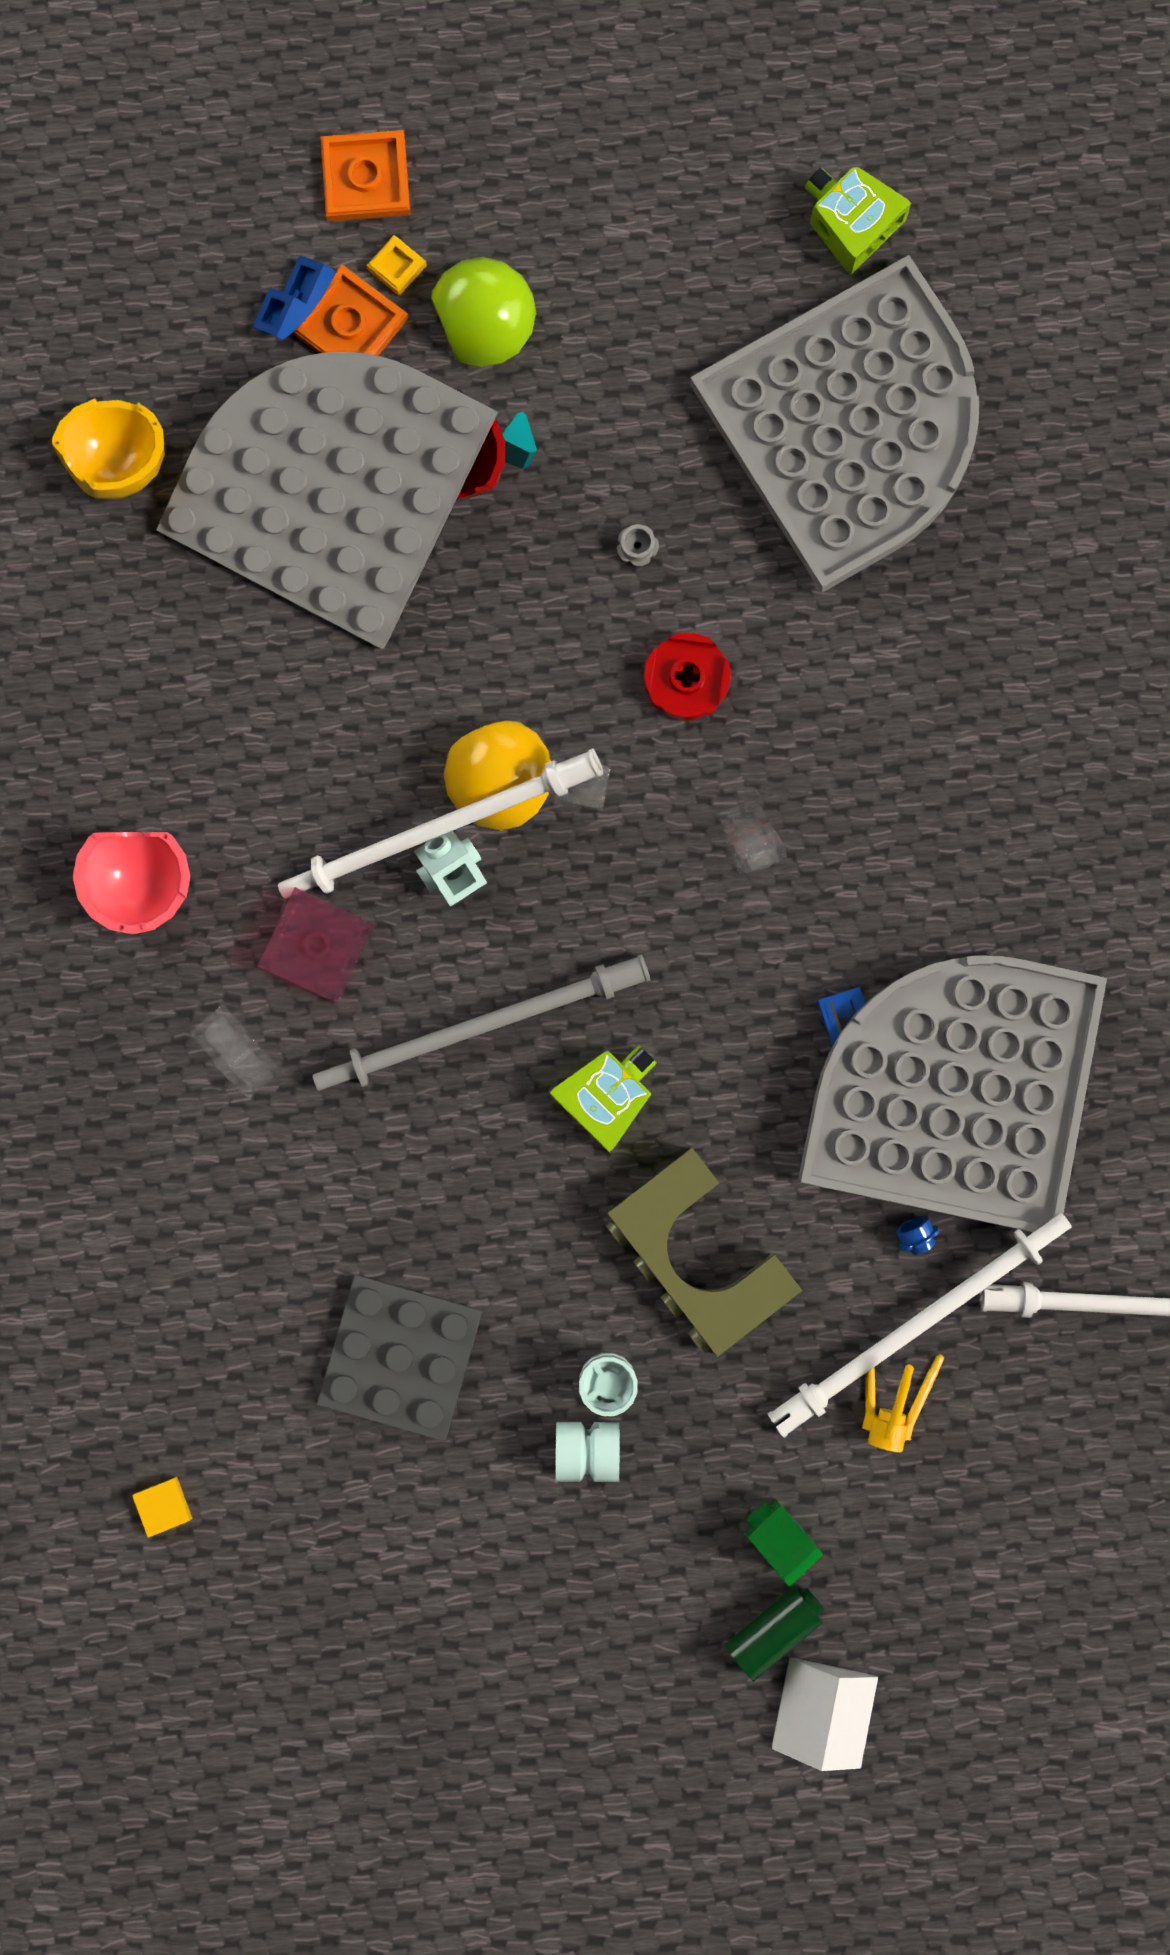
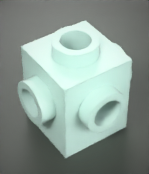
M451 831L426 841L423 846L414 851L423 865L416 870L430 893L438 888L450 907L487 883L476 865L481 860V857L468 837L460 841L456 834Z

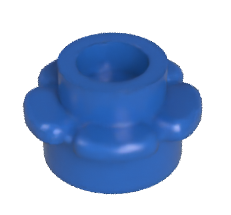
M927 1216L915 1217L900 1225L896 1230L900 1240V1250L911 1251L913 1255L922 1254L930 1250L936 1244L933 1237H936L939 1233L938 1226H932Z

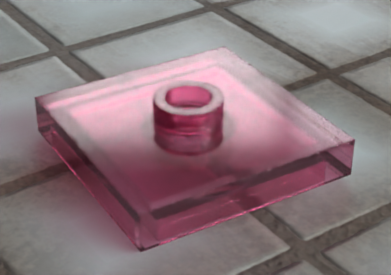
M295 887L257 967L338 1004L374 924Z

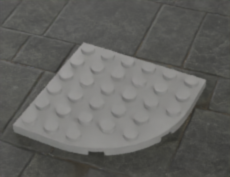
M909 255L690 377V386L821 593L895 552L918 536L936 519L956 492L966 472L974 449L979 424V396H977L973 376L975 371L966 344L954 322Z
M327 352L307 355L284 362L247 382L230 396L213 415L191 451L156 530L367 642L384 649L498 412L412 367L377 355L357 352Z
M969 956L928 965L892 982L870 998L854 1014L839 1034L828 1054L814 1097L798 1182L1028 1232H1034L1058 1214H1064L1107 978L1017 958Z

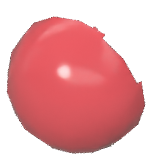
M95 832L88 837L76 856L73 881L77 899L93 920L112 931L137 934L155 930L175 915L185 898H187L190 872L186 854L175 838L168 832Z

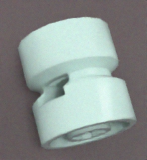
M600 1353L591 1357L584 1364L579 1375V1393L583 1403L592 1412L601 1416H616L625 1412L633 1404L637 1395V1378L632 1365L624 1357L615 1353Z
M556 1422V1481L581 1482L585 1474H590L594 1482H619V1422H594L590 1429H585L581 1422Z

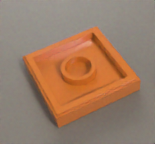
M404 130L320 136L327 222L411 215Z
M341 264L336 270L322 299L312 313L292 334L318 354L327 352H357L378 356L409 317L408 313Z

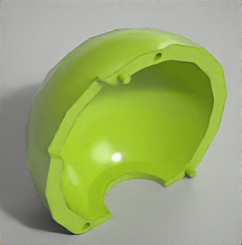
M486 257L462 260L443 273L431 293L432 304L442 323L455 360L460 363L479 367L503 363L518 354L532 334L537 315L533 293L523 276L503 261Z

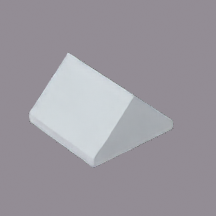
M789 1657L772 1749L820 1771L861 1768L878 1676Z

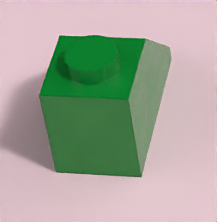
M778 1500L771 1506L763 1502L746 1519L750 1524L745 1530L747 1537L789 1587L823 1555L812 1537Z

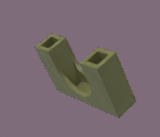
M690 1148L610 1210L607 1214L612 1221L606 1227L621 1247L630 1242L639 1254V1257L633 1262L647 1281L650 1282L656 1277L667 1292L660 1297L674 1316L677 1318L684 1313L694 1328L687 1333L703 1354L712 1349L715 1355L719 1357L803 1290L775 1254H770L737 1281L720 1289L705 1290L693 1287L680 1279L671 1266L667 1252V1240L670 1229L683 1211L719 1184L718 1180L694 1149Z

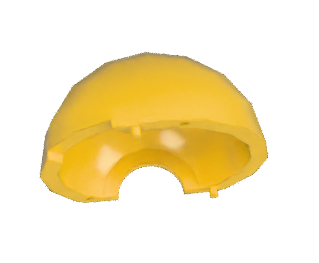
M96 399L76 406L60 420L52 437V445L70 476L86 494L96 499L120 500L140 492L158 474L165 455L163 428L154 413L139 402L136 405L121 400L99 402Z
M506 720L478 728L461 737L452 745L448 752L443 773L447 795L458 810L536 778L542 774L545 764L551 762L549 751L538 734L520 722ZM549 792L473 823L482 828L499 831L519 827L539 812Z

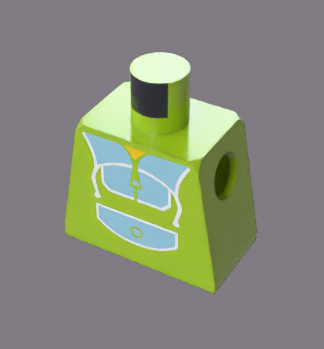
M852 167L838 182L823 168H819L805 185V189L818 200L813 207L810 224L850 275L906 221L911 202L907 198L859 167Z
M639 1045L621 1063L607 1050L556 1086L550 1092V1095L610 1153L651 1096L649 1090L639 1081L657 1063Z

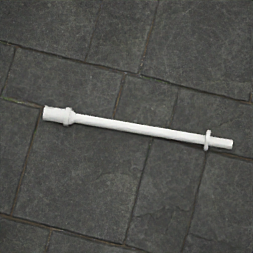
M590 749L588 752L560 763L553 760L545 764L542 774L536 778L326 863L321 856H314L310 860L311 870L278 883L279 891L284 899L319 886L324 893H330L334 890L333 879L546 792L556 794L559 797L568 793V788L594 777L602 776L601 762L594 749Z
M1060 1213L1027 1237L1020 1229H1017L1014 1232L1015 1239L1018 1242L1015 1246L818 1385L810 1384L808 1386L805 1382L799 1386V1393L775 1410L767 1413L769 1418L776 1424L790 1414L788 1419L776 1426L780 1434L785 1438L788 1433L815 1414L818 1417L826 1413L824 1408L828 1404V1399L1026 1259L1030 1258L1035 1264H1041L1043 1260L1038 1251L1072 1228L1071 1224Z
M1022 1281L1020 1286L991 1284L980 1292L979 1300L982 1312L1020 1313L1021 1317L1031 1318L1033 1313L1040 1309L1170 1316V1298L1044 1292L1034 1287L1032 1282Z

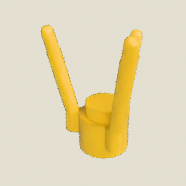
M936 1355L907 1417L902 1412L914 1371L913 1366L908 1364L904 1369L893 1410L880 1408L878 1416L875 1412V1367L866 1373L865 1417L862 1428L870 1431L868 1444L887 1451L899 1453L903 1451L905 1440H911L914 1424L944 1361L943 1355Z

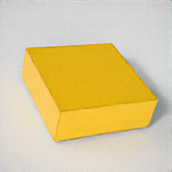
M393 235L367 264V270L400 296L427 264L421 256Z
M177 1477L132 1495L148 1538L192 1520Z

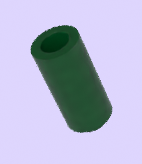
M793 1586L725 1644V1647L744 1673L754 1682L823 1624L818 1614L824 1608L808 1588H805L800 1593Z

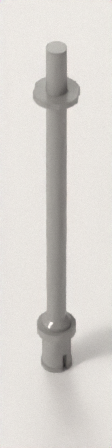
M638 955L633 959L606 968L604 964L595 967L596 971L592 972L588 979L376 1053L361 1057L356 1048L351 1049L352 1061L312 1074L317 1090L320 1091L358 1077L361 1086L364 1087L368 1085V1073L595 994L600 997L605 996L606 1000L615 997L614 992L645 981H651L643 956Z

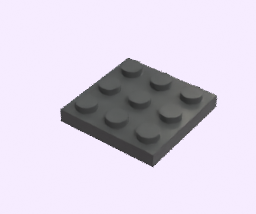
M355 1274L317 1405L445 1442L483 1310Z

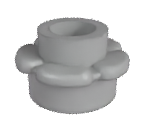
M636 524L627 527L618 536L620 544L617 546V552L624 562L630 561L634 566H644L650 562L651 557L656 556L658 553V539L654 537L653 531L645 525ZM639 542L641 543L642 547L640 549H635L633 546L634 543Z

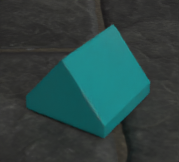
M524 412L517 413L505 429L503 437L505 439V462L524 469L528 468L531 464L537 448L527 415Z

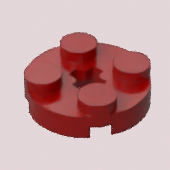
M687 632L675 634L658 647L656 646L647 659L644 671L645 690L652 705L664 715L681 721L698 720L713 714L724 701L731 680L729 662L726 656L724 658L722 652L716 647L717 644L706 636ZM684 667H692V673L695 676H699V682L691 683L690 687H683L681 681L675 679V673H682Z

